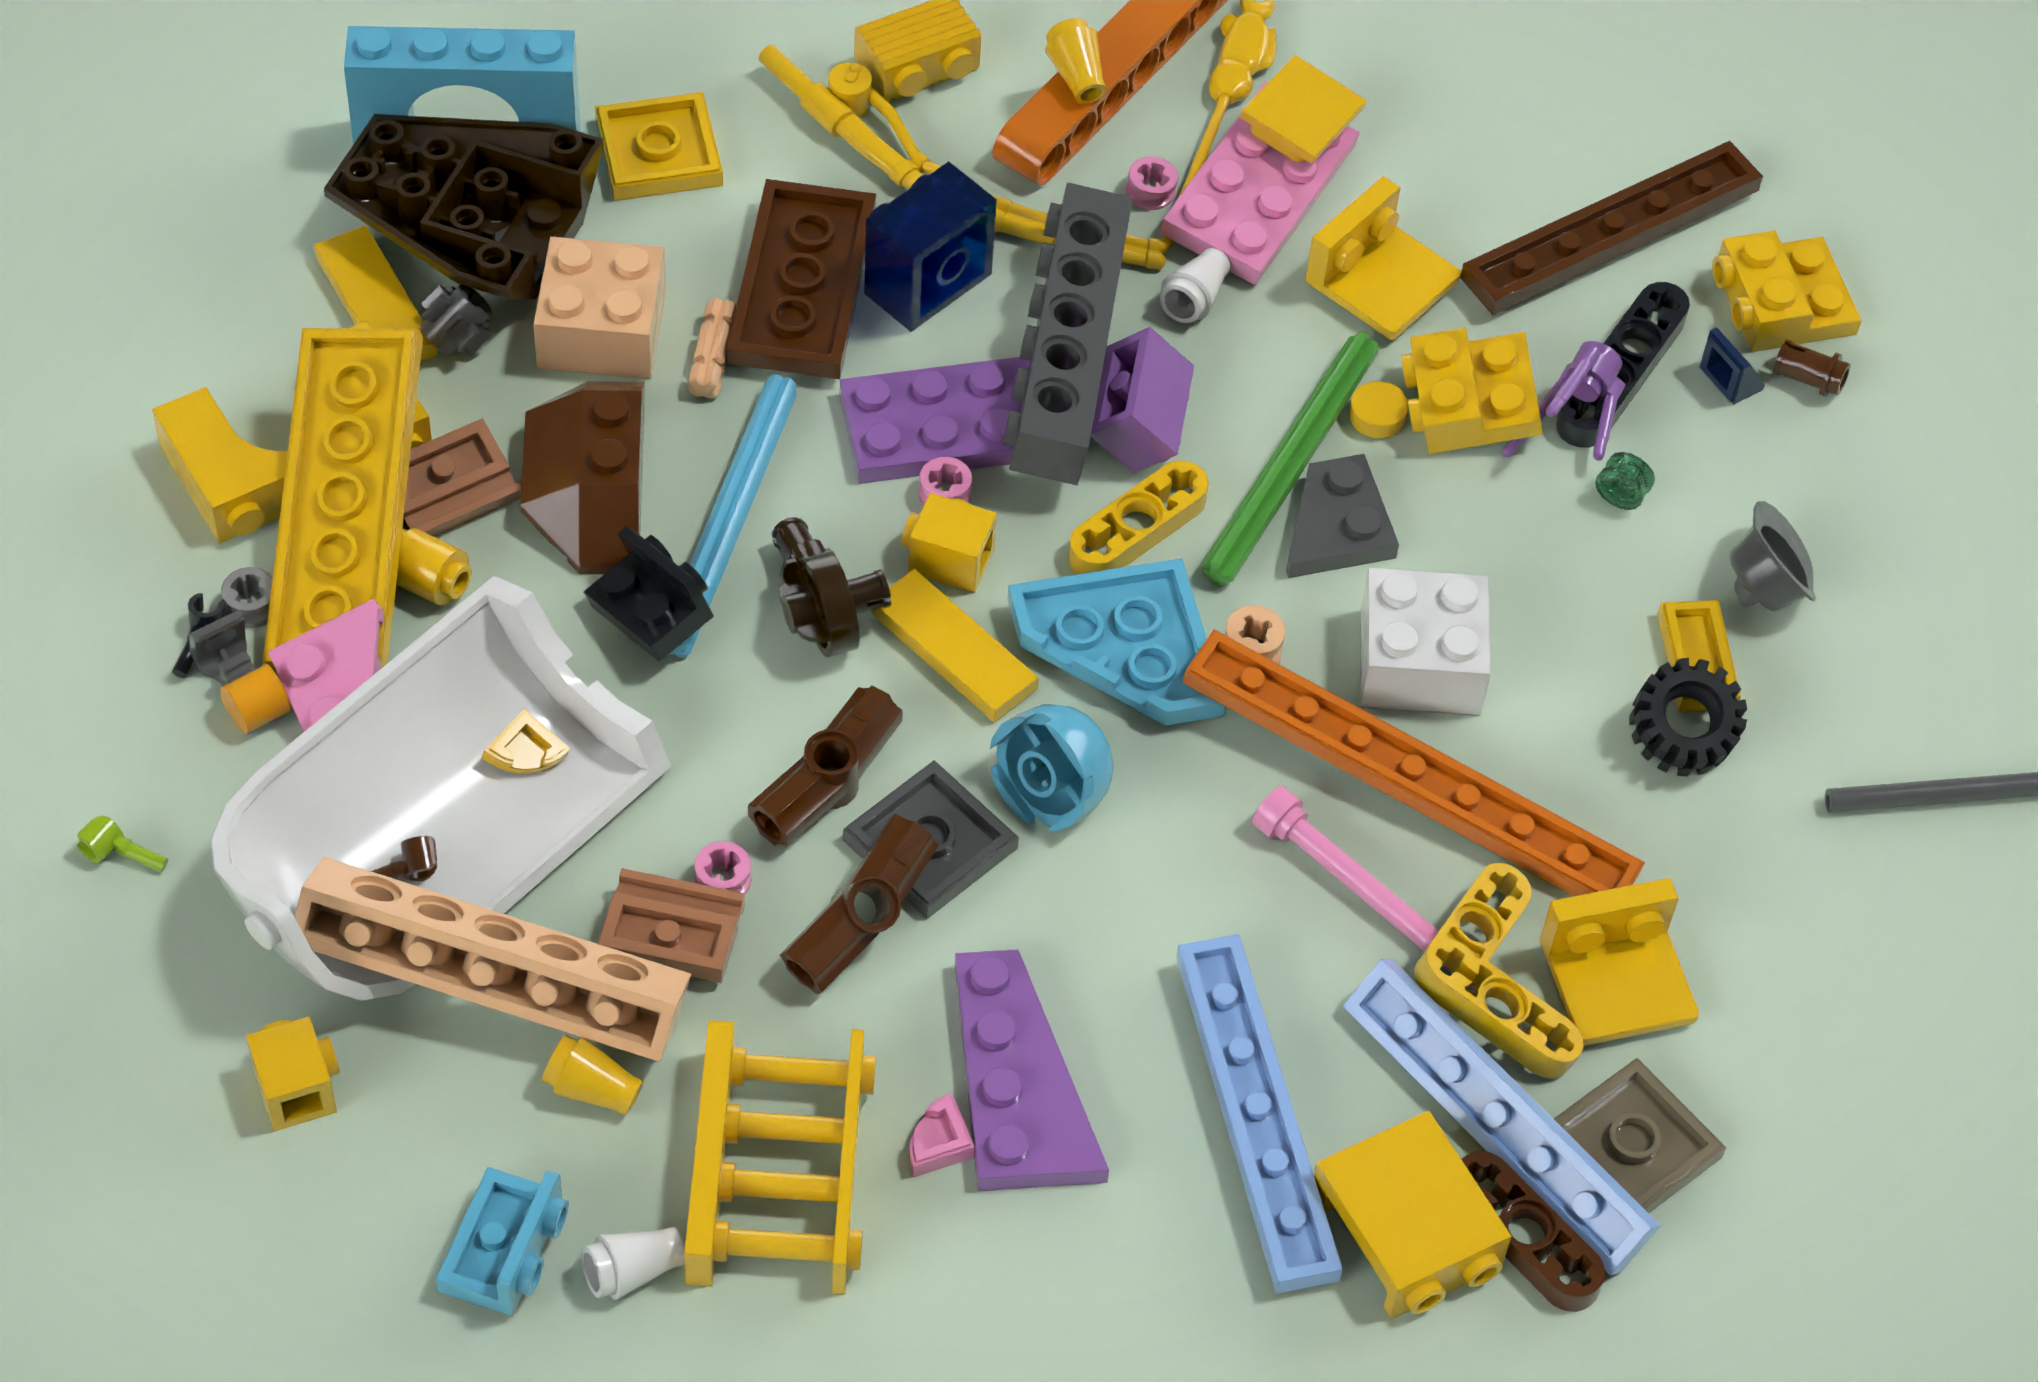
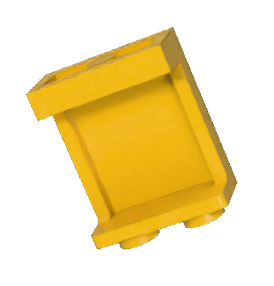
M1429 1110L1316 1162L1314 1178L1325 1212L1334 1208L1337 1210L1385 1286L1387 1296L1384 1308L1390 1318H1395L1408 1311L1415 1315L1424 1313L1438 1305L1445 1298L1447 1292L1466 1283L1472 1288L1481 1286L1493 1279L1502 1270V1264L1512 1236Z

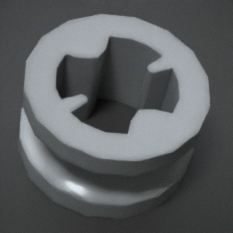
M255 567L240 568L230 573L223 581L221 587L226 616L240 610L245 620V628L261 627L267 624L273 577L263 569ZM249 592H258L261 595V599L257 601L254 597H251L252 603H242L239 596L244 595L246 598H249Z

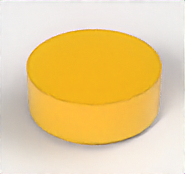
M1383 381L1365 383L1358 387L1352 395L1349 410L1350 421L1354 428L1365 436L1378 439L1392 437L1399 433L1406 423L1409 407L1408 399L1400 388L1391 383Z

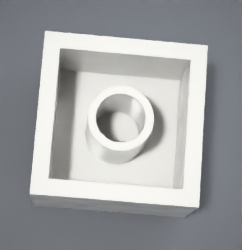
M1369 568L1361 605L1360 707L1481 715L1491 674L1489 576Z

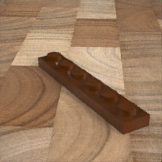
M1729 140L1463 263L1460 279L1492 315L1497 314L1759 191L1763 175Z

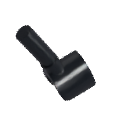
M197 593L193 595L188 602L189 634L225 617L224 600L219 602L218 608L215 611L203 613V594ZM225 630L212 636L208 640H212L220 636L222 633L225 632ZM189 634L187 642L172 670V673L180 678H186L194 662L190 651Z

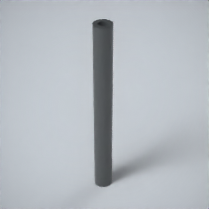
M2038 772L1829 788L1825 791V806L1828 813L2033 797L2038 796Z

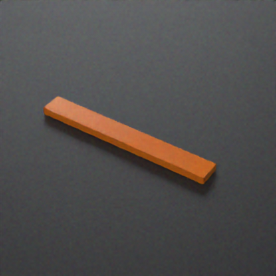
M1213 629L1185 671L1183 684L1572 896L1633 885L1645 864L1642 860Z

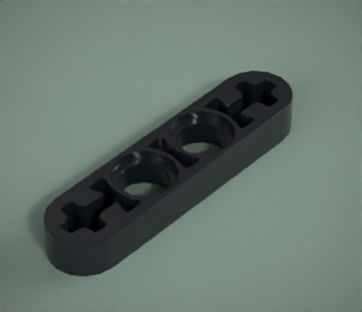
M1655 282L1646 286L1603 343L1619 354L1622 360V367L1617 377L1625 383V387L1617 400L1612 427L1683 330L1690 301L1686 292L1675 284ZM1662 307L1668 308L1660 316L1657 325L1651 321L1653 311H1659ZM1629 338H1637L1646 342L1651 350L1646 353H1634L1626 349L1622 342ZM1571 395L1566 404L1560 409L1556 421V429L1561 439L1576 447L1589 448L1595 446L1604 397H1598L1594 402H1586ZM1589 403L1596 407L1593 418H1587L1584 423L1577 421L1588 410Z

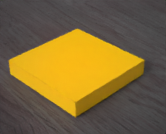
M703 92L594 106L599 138H602L604 143L603 156L614 201L723 186V170Z

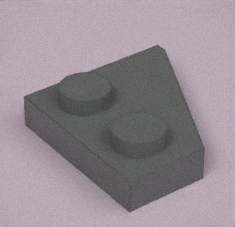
M1365 454L1309 463L1286 568L1288 578L1396 559L1399 543Z

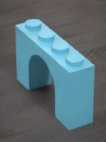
M348 26L344 74L353 144L374 114L414 116L413 103L421 95L436 88L453 85L477 87L496 94L513 108L519 122L552 123L580 132L575 30Z

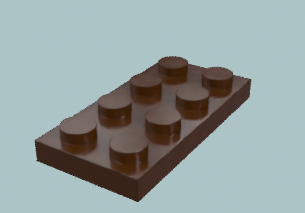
M772 179L765 180L726 349L727 364L833 379L841 378L876 211V193Z

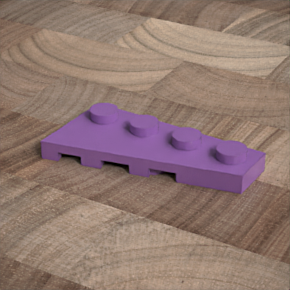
M1019 950L955 953L954 967L972 1140L975 1146L974 1159L978 1191L1107 1183L1109 1168Z

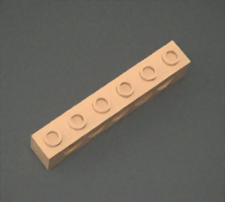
M324 856L303 884L294 916L311 950L658 1062L661 1061L675 1031L691 977L690 973Z

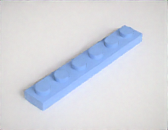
M1236 934L1178 945L1177 963L1275 1292L1278 1294L1340 1282L1343 1270L1240 935Z
M1380 959L1343 1007L1487 1152L1503 1159L1599 1255L1609 1275L1621 1273L1661 1225L1393 959Z

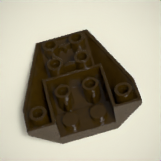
M374 114L324 187V195L455 283L506 299L536 300L540 293L550 237L574 239L583 225L604 143L602 138L552 123ZM508 227L500 242H497L495 240V233Z

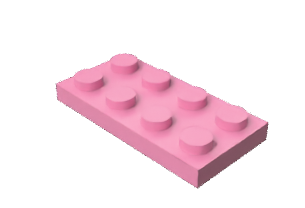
M1266 81L1263 83V85L1260 87V89L1257 91L1254 97L1264 88V86L1267 84ZM1239 116L1165 215L1159 233L1198 255L1207 248H1216L1222 251L1230 261L1231 268L1229 272L1256 286L1354 149L1360 132L1347 126L1319 158L1311 164L1306 160L1303 162L1293 161L1252 134L1251 125Z

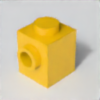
M929 493L921 513L912 512L904 528L902 546L909 548L908 572L916 569L925 578L975 593L995 549L997 513L973 506L962 499H950Z
M310 1016L294 1021L278 1020L266 1025L260 1031L246 1035L252 1067L273 1132L337 1113L330 1077L340 1074L338 1062L329 1036L317 1040Z

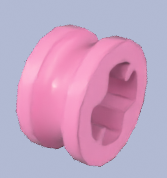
M1144 157L1136 160L1131 165L1126 193L1127 196L1133 197L1132 203L1146 210H1159L1167 207L1173 201L1176 193L1178 173L1175 167L1167 160L1158 157ZM1149 179L1161 182V186L1158 182L1155 183V187L1147 185L1149 184Z
M938 457L930 460L923 466L920 472L919 500L924 506L929 493L950 499L958 498L969 503L972 486V473L961 460L952 457ZM942 482L953 483L949 491H941L938 488H940Z
M726 841L710 843L700 850L695 859V883L744 893L745 897L751 884V861L748 853L741 846ZM718 866H725V872H728L732 867L734 877L722 881L721 875L717 874L716 878L713 879L712 869Z

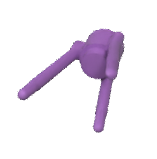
M1587 341L1580 346L1573 361L1567 364L1559 380L1538 406L1542 421L1546 415L1550 417L1556 416L1571 395L1586 402H1594L1598 397H1604L1593 451L1594 459L1600 461L1605 455L1617 400L1625 387V383L1616 377L1622 367V360L1619 354L1603 343ZM1527 438L1510 440L1502 450L1503 455L1506 457L1512 456Z

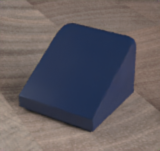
M1717 327L1710 330L1699 368L1733 405L1761 392L1765 385L1751 364Z

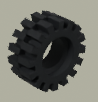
M1681 658L1677 660L1673 667L1670 666L1669 662L1660 666L1655 675L1651 674L1640 689L1632 704L1635 707L1629 715V725H1636V729L1631 736L1635 745L1641 742L1644 743L1645 748L1641 755L1647 761L1653 756L1661 760L1657 769L1667 773L1671 766L1678 767L1677 776L1686 777L1692 769H1696L1697 775L1707 773L1713 765L1718 767L1741 739L1739 737L1744 732L1747 719H1742V716L1747 711L1746 699L1737 700L1736 696L1741 691V688L1737 681L1730 685L1723 681L1728 672L1719 666L1714 674L1707 671L1710 661L1699 659L1695 666H1690L1689 658ZM1680 697L1693 698L1702 703L1710 716L1708 732L1694 738L1684 737L1676 733L1670 727L1666 718L1668 703Z

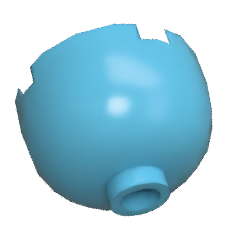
M1042 704L1003 722L991 738L990 749L997 746L996 755L998 761L996 765L990 767L993 782L1004 803L1019 819L1029 825L1035 822L1036 817L1045 825H1051L1046 831L1057 832L1070 827L1096 809L1108 793L1114 769L1111 747L1101 728L1087 714L1074 707Z

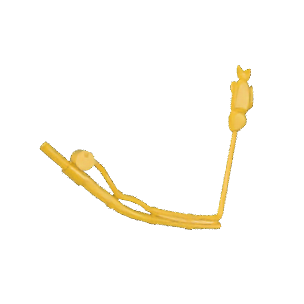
M1240 0L1243 14L1238 17L1233 14H1227L1221 20L1220 29L1225 38L1218 56L1219 64L1214 68L1209 78L1210 96L1217 102V105L1179 197L1205 163L1228 104L1231 105L1246 99L1253 89L1252 76L1272 66L1274 63L1277 48L1276 29H1268L1264 23V20L1268 19L1274 11L1275 1L1273 0L1261 2L1256 0ZM768 45L760 52L759 62L801 99L800 105L832 136H841L861 155L888 174L889 178L899 187H905L916 197L939 209L951 204L955 194L928 180L921 172L949 181L961 188L975 189L979 193L975 197L986 206L965 198L959 204V212L968 216L984 210L983 218L976 224L986 227L988 230L997 233L1003 232L1042 244L1043 242L1053 243L1052 237L1043 236L1047 213L1012 203V200L1003 197L998 198L958 171L931 162L930 158L919 151L896 109L872 87V77L866 67L853 62L838 64L829 72L827 88L821 82L814 83L774 45ZM871 104L888 120L911 160L905 159L881 140L860 119L869 112ZM1126 235L1122 263L1146 266V269L1161 270L1166 264V258L1162 253L1166 252L1174 241L1162 235L1161 239H1145Z

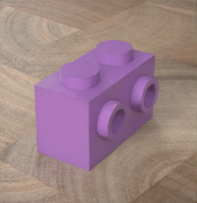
M1151 327L1108 345L1104 358L1091 438L1133 473L1157 463L1165 462L1171 457L1178 455L1194 365Z

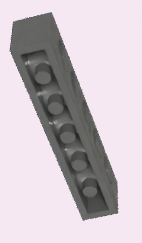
M1067 182L1062 203H1050L1043 236L1052 237L1053 243L1043 242L1035 276L1046 278L1045 284L1035 283L1027 316L1038 319L1037 326H1026L1019 359L1030 361L1028 369L1018 367L1011 401L1022 404L1020 412L1010 410L1003 438L1004 445L1013 446L1009 466L1011 471L1078 486L1090 443L1133 197Z

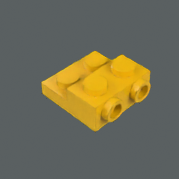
M1776 230L1723 239L1719 255L1713 259V277L1719 289L1724 288L1731 304L1733 324L1738 331H1743L1752 352L1779 348L1786 339L1793 341L1795 344H1803L1857 335L1862 321L1823 237L1781 243Z
M1466 327L1410 337L1412 353L1401 355L1406 389L1417 387L1419 398L1408 399L1413 434L1425 432L1429 454L1543 435L1525 331L1473 341L1468 340Z

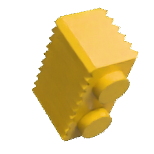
M930 0L855 27L854 58L858 64L868 69L872 77V85L888 103L893 97L899 99L901 95L905 97L913 96L923 88L927 89L931 84L937 85L941 80L946 82L949 78H963L972 70L976 71L980 66L981 32L979 28L976 29L975 22L971 21L969 14H966L959 0Z

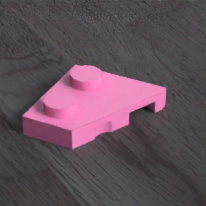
M375 599L268 651L303 732L381 669V660L377 657L379 624L384 623V612Z

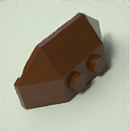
M587 381L525 411L520 500L521 513L549 543L567 557L568 563L579 574L604 575L628 555L617 534L626 525L640 535L645 382Z

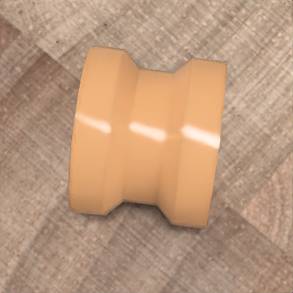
M1258 605L1244 606L1234 611L1227 620L1225 635L1280 665L1286 629L1280 616L1275 611ZM1252 638H1258L1264 641V643H1259L1257 639Z

